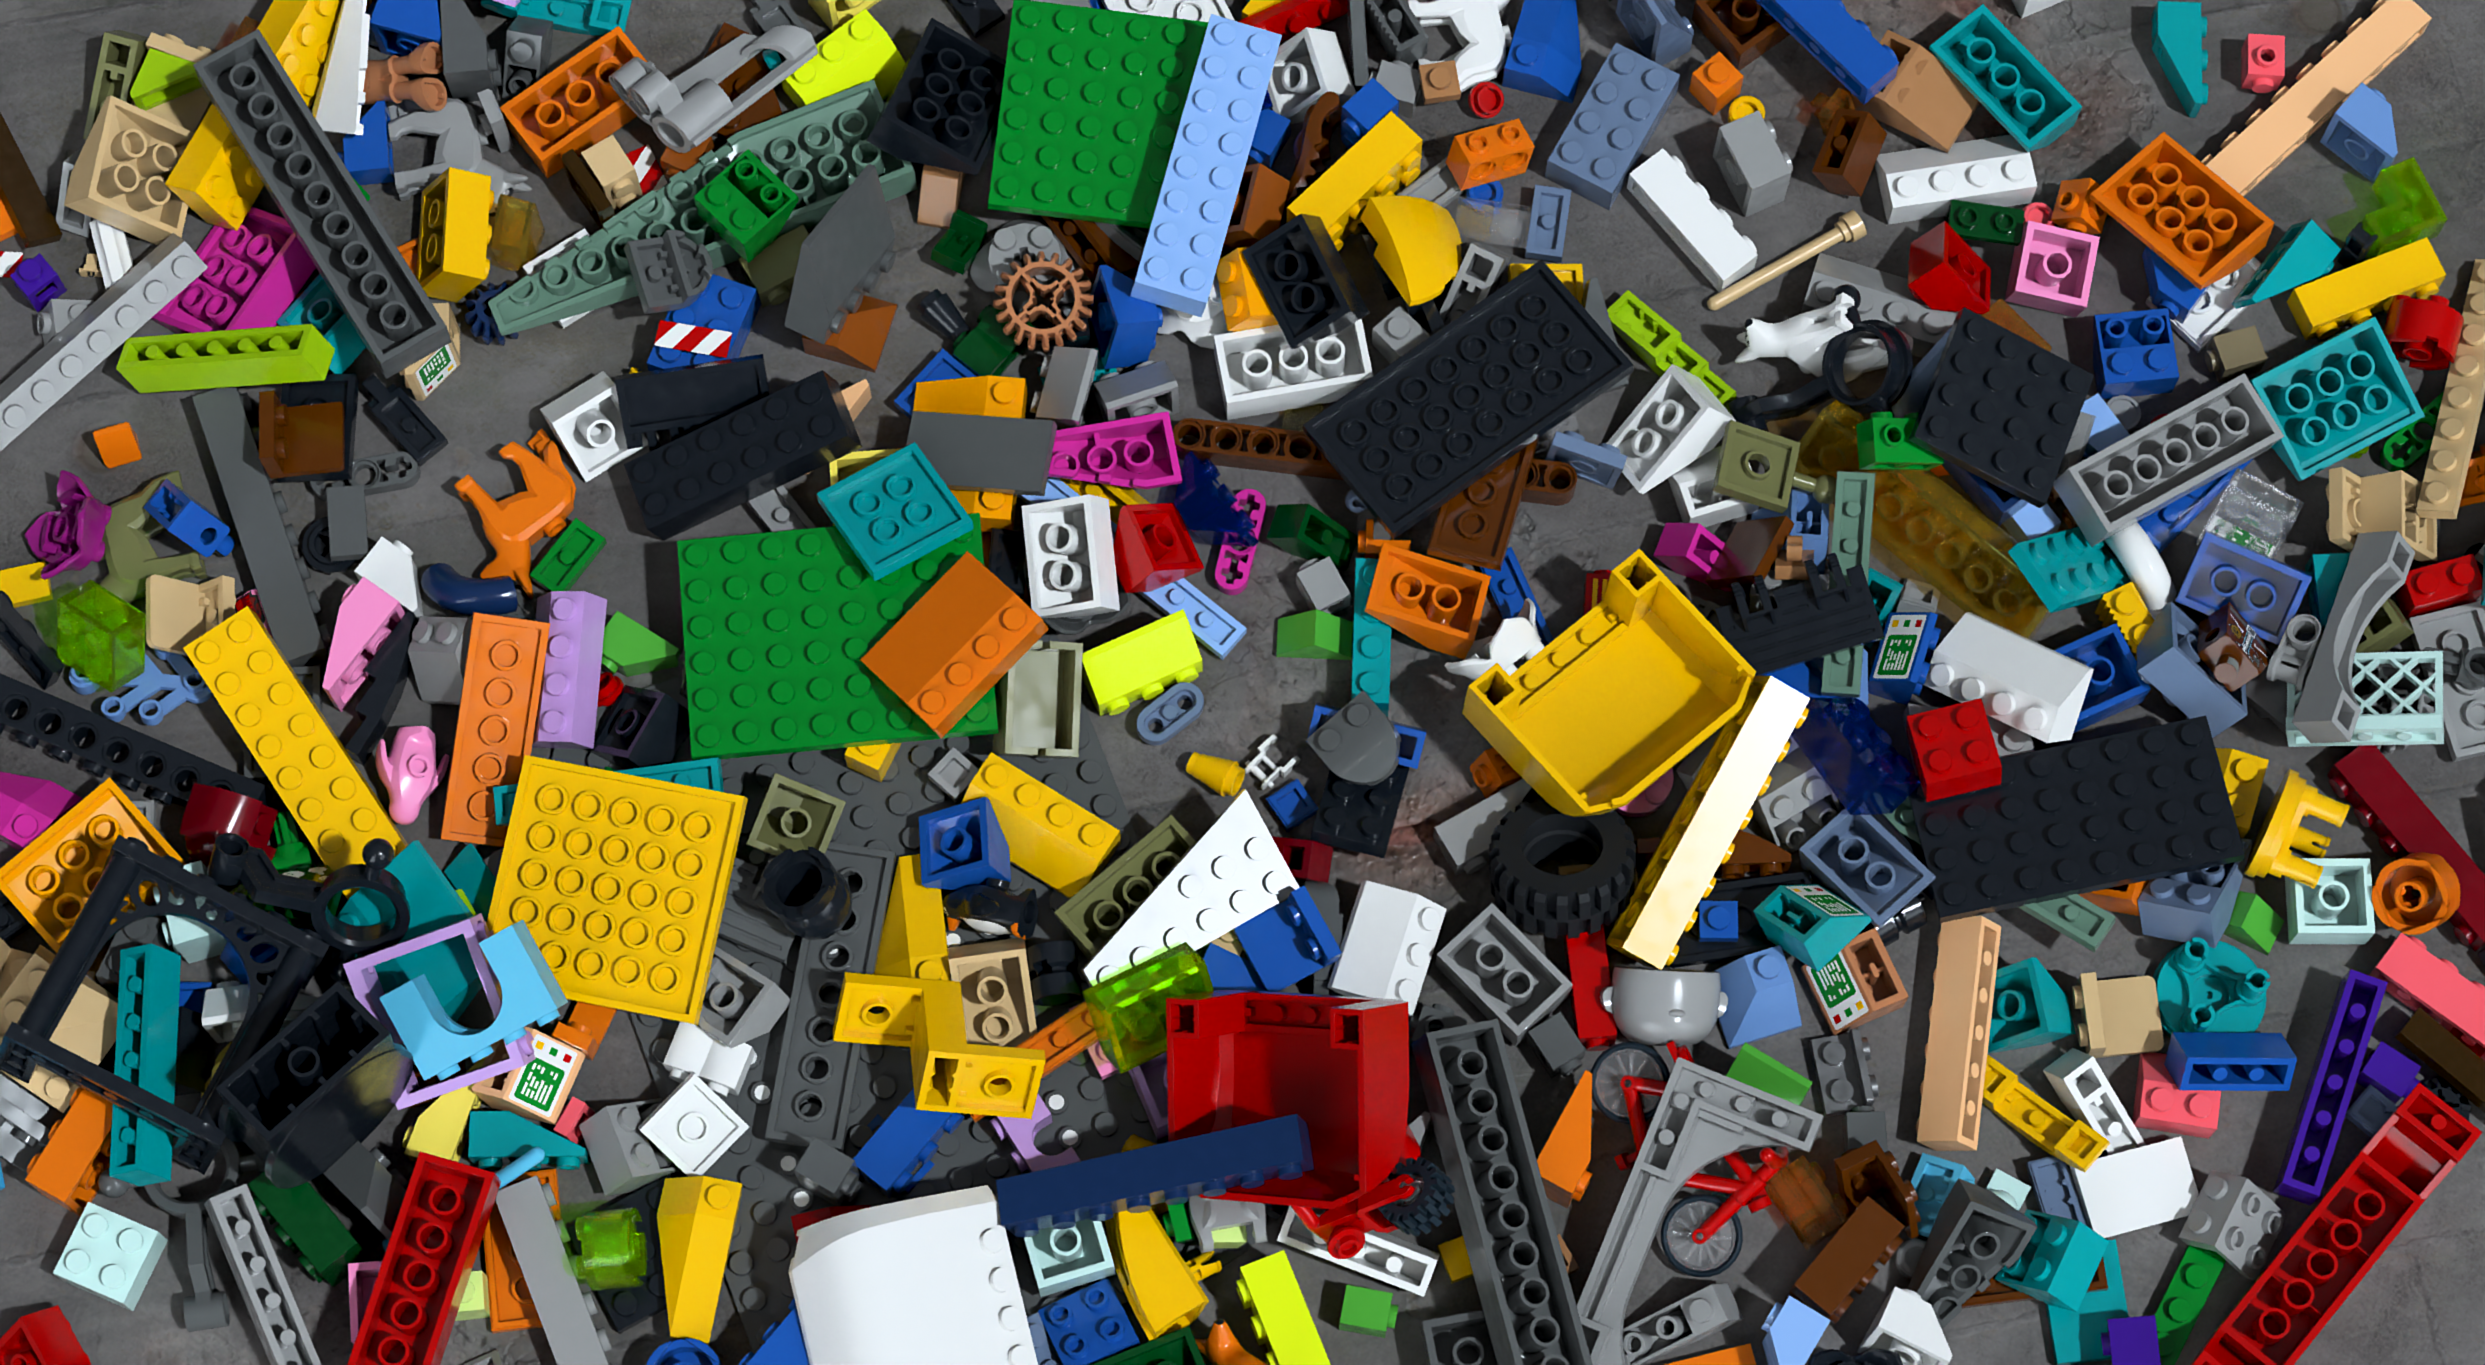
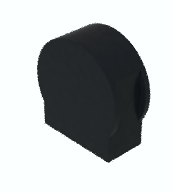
M337 981L216 1088L223 1103L218 1117L219 1129L225 1135L227 1134L226 1137L231 1141L245 1142L265 1163V1175L274 1186L281 1189L297 1187L323 1174L357 1141L362 1143L376 1129L404 1092L412 1075L414 1067L413 1056L403 1045L394 1043L391 1033Z

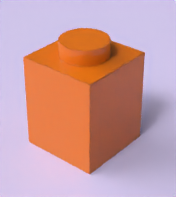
M1719 51L1692 73L1689 92L1714 116L1740 94L1744 76Z

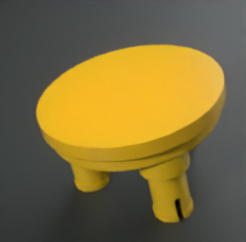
M2289 769L2263 820L2251 849L2244 874L2252 878L2255 875L2265 878L2267 873L2281 878L2283 875L2314 889L2324 867L2292 855V850L2289 848L2291 846L2314 857L2323 858L2327 850L2313 845L2312 842L2326 848L2330 844L2331 837L2323 836L2300 826L2303 816L2307 817L2310 814L2341 828L2350 805L2343 804L2318 793L2319 789L2306 784L2307 780L2299 777V772Z

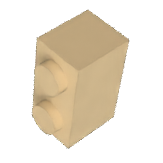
M613 134L581 152L586 169L612 204L615 214L643 197L636 170Z

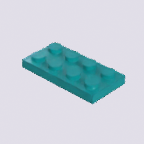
M2079 527L2019 542L2008 551L2050 613L2101 599L2104 594L2131 582L2126 576L2127 573L2120 561L2114 558L2105 546V540L2091 547Z

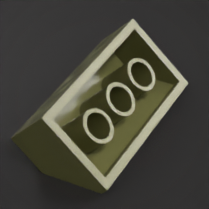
M1172 815L1054 912L1088 960L1092 958L1111 935L1115 934L1136 907L1141 905L1153 891L1154 887L1188 849L1196 843L1192 836Z

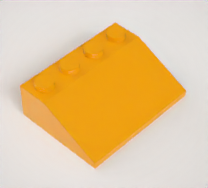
M987 375L916 382L913 411L1025 419L1028 394L1026 378ZM950 489L967 514L980 513L981 532H991L992 528L1013 530L1017 494Z
M110 777L0 868V890L56 954L96 886L110 850L119 835L126 839L128 837L137 838L149 847V851L161 857L163 855L171 856L179 860L183 865H186L179 854ZM144 881L138 889L139 896L146 905L150 906L156 901L153 893V887L156 885L149 881ZM125 896L124 900L128 901V904L121 911L127 913L128 909L135 911L129 898ZM115 918L112 919L110 925L116 922Z

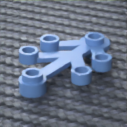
M131 631L119 634L116 638V646L119 653L124 657H128L140 672L98 669L94 663L89 661H79L69 671V680L73 690L82 695L94 693L101 685L134 688L121 698L112 696L102 702L101 710L104 717L115 722L123 720L127 712L141 704L139 714L142 722L146 725L154 726L159 724L166 714L184 702L204 703L213 694L195 667L192 668L182 655L154 649L156 656L161 660H167L178 675L163 674L141 649L138 636ZM127 641L134 642L130 647H122ZM89 672L87 676L79 677L81 673ZM195 681H202V682H201L199 685H197V686H191V685H190L191 683H193V682H195ZM160 690L172 691L159 702L152 699L147 700ZM113 706L120 707L115 713L108 712ZM151 709L157 710L156 714L152 716L145 715Z

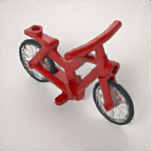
M1675 1041L1666 1044L1675 1063L1678 1057L1694 1063L1685 1044L1680 1047L1677 1046ZM1622 1042L1611 1046L1596 1059L1591 1069L1592 1099L1597 1108L1607 1118L1618 1123L1631 1125L1636 1152L1630 1155L1628 1153H1621L1614 1157L1620 1171L1633 1168V1162L1637 1159L1649 1129L1648 1120L1654 1117L1670 1078L1668 1067L1662 1057L1654 1049L1636 1042ZM1769 1147L1763 1148L1759 1153V1157L1764 1164L1756 1172L1752 1171L1739 1151L1723 1156L1740 1180L1702 1173L1693 1175L1683 1186L1731 1195L1725 1201L1706 1194L1692 1195L1683 1198L1673 1205L1667 1212L1661 1228V1244L1670 1263L1679 1271L1698 1278L1718 1275L1728 1269L1736 1261L1743 1242V1230L1736 1213L1746 1205H1748L1752 1214L1772 1204L1765 1187L1767 1182L1781 1168L1787 1165L1788 1149L1786 1147H1776L1774 1150Z

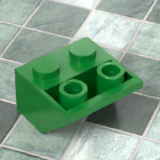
M749 149L693 196L698 215L748 263L776 240L799 201L798 196Z

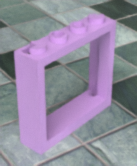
M482 913L365 954L343 964L355 998L391 1033L394 1043L404 1046L400 1035L379 999L385 993L374 965L463 934L496 1020L502 1006V989L497 976L478 944L494 935L493 930L489 931ZM526 1030V1035L508 1045L505 1044L509 1058L421 1089L413 1070L404 1092L396 1103L397 1110L527 1065L536 1059L531 1041L534 1040L532 1034Z

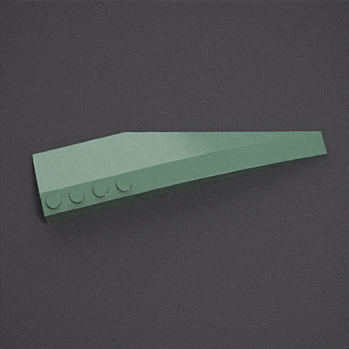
M874 79L735 133L727 139L725 145L715 152L710 150L700 157V162L684 173L682 171L669 178L670 182L656 192L654 190L650 191L602 224L603 228L591 236L585 235L574 243L575 247L559 258L554 256L544 263L545 267L531 277L529 275L525 276L488 301L501 336L555 322L639 296L624 251V246L628 241L662 237L666 230H678L685 232V237L697 245L702 243L712 259L713 269L741 258L698 215L693 196L747 149L799 198L777 238L801 225H804L807 232H811L868 164L876 167L885 202L917 190L915 171L910 161L898 159L866 141L885 105Z

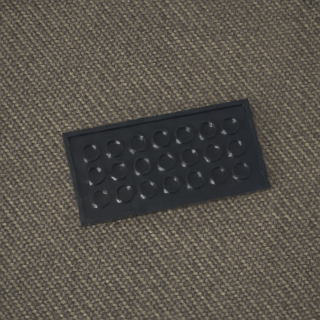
M1541 259L1303 424V431L1394 540L1632 373L1633 364Z
M2206 716L2000 758L2002 765L2001 785L1926 802L1918 775L1905 778V786L1925 866L1935 875V880L1930 883L1940 923L2011 909L2026 904L2064 898L2073 894H2083L2243 861L2245 857Z

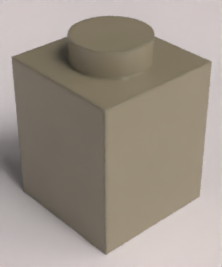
M2255 325L2214 336L2205 351L2207 368L2211 373L2215 372L2218 383L2234 379L2244 373L2245 375L2260 372L2267 360Z

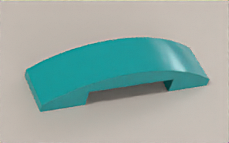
M492 0L481 1V6L513 19L520 15L553 21L554 30L604 36L617 26L625 33L632 0H520L516 7H511Z

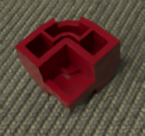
M194 783L180 829V834L185 835L186 847L190 854L188 860L192 863L201 860L208 869L216 838L221 834L233 833L245 838L250 846L263 849L272 861L277 849L267 844L278 810L263 805L262 801L233 791Z

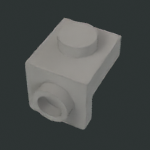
M51 299L37 317V330L43 336L44 346L92 305L94 300Z

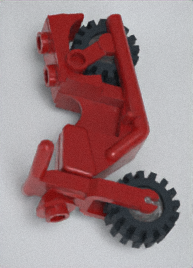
M1407 1124L1406 1139L1398 1163L1389 1176L1372 1191L1337 1209L1327 1210L1320 1217L1309 1207L1291 1206V1208L1310 1231L1327 1243V1250L1332 1257L1346 1259L1355 1256L1363 1248L1365 1243L1364 1233L1372 1230L1389 1233L1400 1229L1405 1234L1410 1235L1411 1233L1414 1236H1420L1421 1230L1425 1234L1431 1232V1224L1433 1223L1438 1227L1443 1223L1439 1217L1442 1214L1448 1216L1450 1213L1446 1205L1454 1203L1455 1198L1450 1194L1455 1192V1188L1451 1184L1452 1180L1429 1160L1420 1157V1146Z

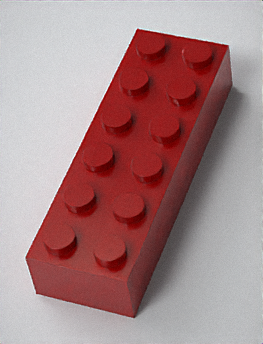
M419 1152L347 1365L441 1364L501 1184L500 1179L494 1172Z

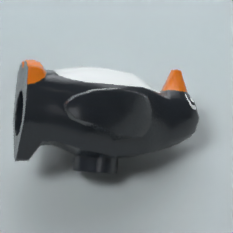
M987 878L986 885H973L958 889L946 895L943 901L949 930L955 931L961 922L965 921L966 924L979 932L995 935L1013 933L1015 937L1029 939L1033 936L1038 919L1036 890L1028 888L1021 894L1015 895L1008 890L1010 882L995 878Z

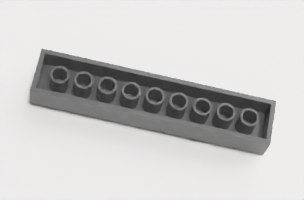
M257 29L193 64L200 84L384 377L387 379L451 343L444 321L260 30Z
M1498 1018L1425 1033L1411 1045L1446 1175L1452 1180L1451 1184L1455 1188L1452 1196L1455 1198L1454 1204L1497 1364L1593 1365Z

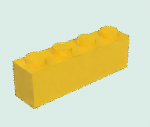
M2426 237L2294 288L2287 300V304L2305 340L2316 336L2319 339H2324L2338 332L2341 326L2349 323L2353 326L2372 318V314L2383 310L2388 313L2395 295L2427 299L2428 296L2437 294L2440 285L2446 277V273Z

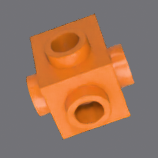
M2092 178L2061 181L2051 220L2063 229L2089 235L2102 234L2107 212L2089 198L2090 194L2100 184Z

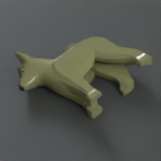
M179 470L154 479L141 492L110 505L112 514L108 524L105 526L102 541L105 542V552L101 559H106L109 573L98 584L89 598L72 609L73 613H81L78 621L83 622L96 617L99 621L111 625L118 632L124 633L129 626L128 606L137 600L146 598L147 577L157 574L177 580L189 577H197L200 580L208 578L205 562L203 559L200 560L198 551L159 558L148 541L166 528L143 507L166 478L184 490Z

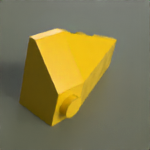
M920 854L900 856L885 917L875 975L951 981L942 889L926 888L922 885ZM877 1006L878 1011L886 1009L885 1007Z

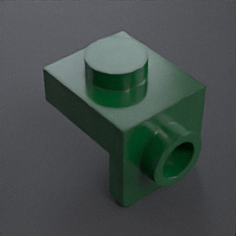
M956 209L952 214L949 229L932 250L931 260L963 275L984 245L988 224Z

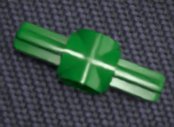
M279 812L273 826L278 847L271 861L278 873L292 871L303 865H313L316 867L310 846L307 843L300 842L296 820L290 812Z

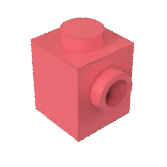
M2248 34L2241 49V89H2252L2256 93L2277 91L2285 76V36Z

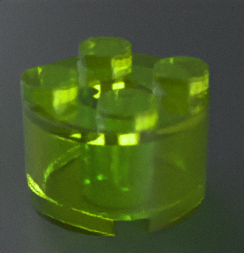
M636 1208L587 1212L585 1216L576 1218V1236L578 1240H581L582 1255H578L576 1258L577 1275L579 1279H587L588 1286L593 1291L640 1287L643 1285L644 1282L638 1276L646 1275L647 1247L645 1232H637L635 1222L642 1221L640 1213Z

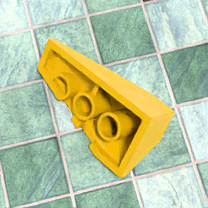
M708 1176L665 1178L657 1212V1224L670 1338H693L709 1345L741 1201L742 1183Z

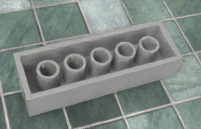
M2244 373L2068 468L2054 481L2053 486L2090 546L2093 547L2266 452L2282 439L2284 435Z

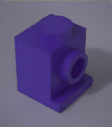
M40 253L34 258L21 262L15 272L10 275L15 283L14 285L37 312L41 311L51 299H57L67 291L58 274ZM50 283L53 284L51 287H49L47 290H45L43 293L36 297V294L38 292H40Z

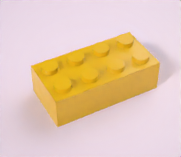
M1390 111L1287 207V222L1300 214L1320 216L1337 251H1339L1344 244L1343 240L1350 233L1357 234L1360 232L1358 224L1362 222L1360 218L1370 197L1395 196L1394 193L1403 184L1409 186L1417 179L1421 172L1423 139Z

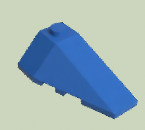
M1524 0L1506 60L1502 86L1573 103L1582 70L1576 0Z

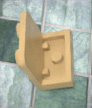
M151 32L145 44L148 51L152 48L194 63L215 53L203 46H198L196 49L185 45L180 38L171 34L161 36ZM201 87L151 108L147 112L195 133L209 110L212 101L204 88Z
M157 574L147 577V645L153 649L188 656L183 647L235 614V578L222 575L198 585Z
M2096 972L2080 974L2077 986H2072L2074 1008L2081 1011L2082 1023L2077 1024L2079 1046H2085L2086 1054L2094 1058L2153 1053L2162 1050L2164 1039L2156 982L2153 977L2138 976L2097 981Z

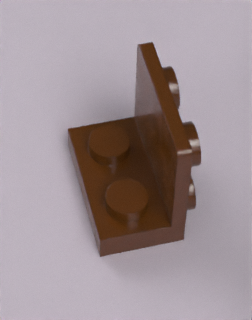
M274 390L259 392V459L269 477L273 479L344 470L345 429L344 405L342 402L287 407L286 404L280 402Z

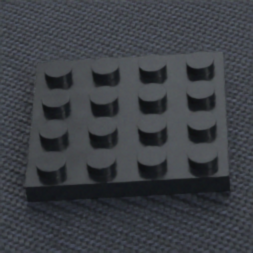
M1964 307L1957 313L1909 441L2041 508L2047 503L2094 375Z

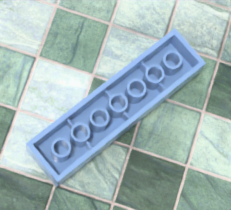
M1211 14L1130 297L1202 317L1280 45L1281 34Z

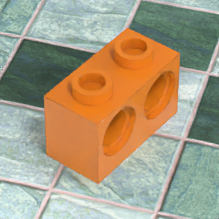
M1518 118L1454 136L1445 163L1462 191L1525 173L1535 146Z

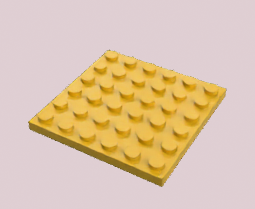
M525 755L486 922L489 931L493 930L494 934L524 920L567 1000L698 1025L748 798L741 795Z

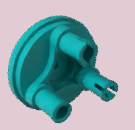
M2194 937L2190 942L2188 940L2186 943L2171 950L2162 959L2153 974L2156 982L2162 1030L2170 1039L2172 1032L2254 1033L2264 1016L2266 992L2271 983L2266 981L2270 979V975L2264 969L2257 968L2244 952L2226 942L2219 941L2217 946L2212 948L2200 937Z

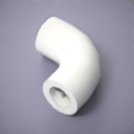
M2138 522L2105 539V543L2119 559L2148 610L2162 609L2165 604L2174 601L2177 591L2170 574L2154 544Z

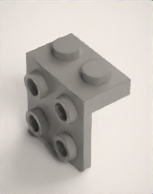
M2211 1170L2178 1238L2186 1245L2217 1252L2245 1278L2255 1280L2266 1262L2278 1233L2282 1229L2285 1213L2248 1178Z

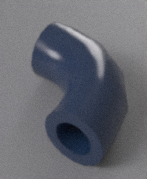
M437 563L430 566L422 576L421 586L423 591L432 601L444 609L463 615H473V612L502 615L513 613L517 610L516 589L511 577L508 575L486 579L468 578L457 573L452 566L446 563Z

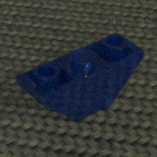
M1190 451L1185 456L1181 472L1182 483L1178 484L1174 500L1175 507L1189 528L1206 544L1254 547L1259 543L1251 531L1255 527L1254 522L1243 509L1239 511L1236 509L1234 503L1238 499L1225 483L1220 485L1216 478L1221 474L1209 458H1205L1202 461L1195 453Z

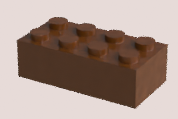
M1755 0L1695 1L1692 21L1738 71L1790 35Z

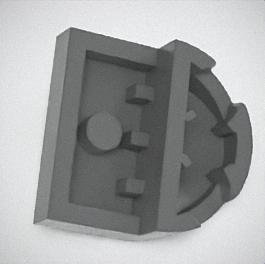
M666 230L662 237L628 241L624 246L644 314L680 310L690 306L701 296L712 277L713 264L708 250L702 243L697 245L692 240L686 238L683 231Z
M1364 690L1306 739L1327 767L1339 778L1351 785H1376L1387 779L1399 763L1398 756L1400 742H1402L1400 734L1395 725Z

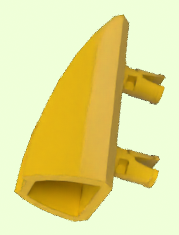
M1165 1202L1151 1205L1150 1210L1142 1213H1130L1128 1211L1113 1213V1218L1105 1220L1108 1245L1115 1270L1133 1312L1149 1341L1185 1328L1194 1322L1209 1302L1198 1282L1222 1270L1220 1260L1204 1265L1211 1259L1215 1253L1214 1251L1202 1253L1187 1262L1183 1260L1157 1219V1216L1169 1211Z

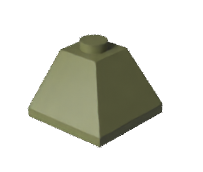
M774 773L769 779L756 811L746 845L774 856H778L787 849H792L793 852L802 849L809 850L808 847H814L825 854L846 801Z

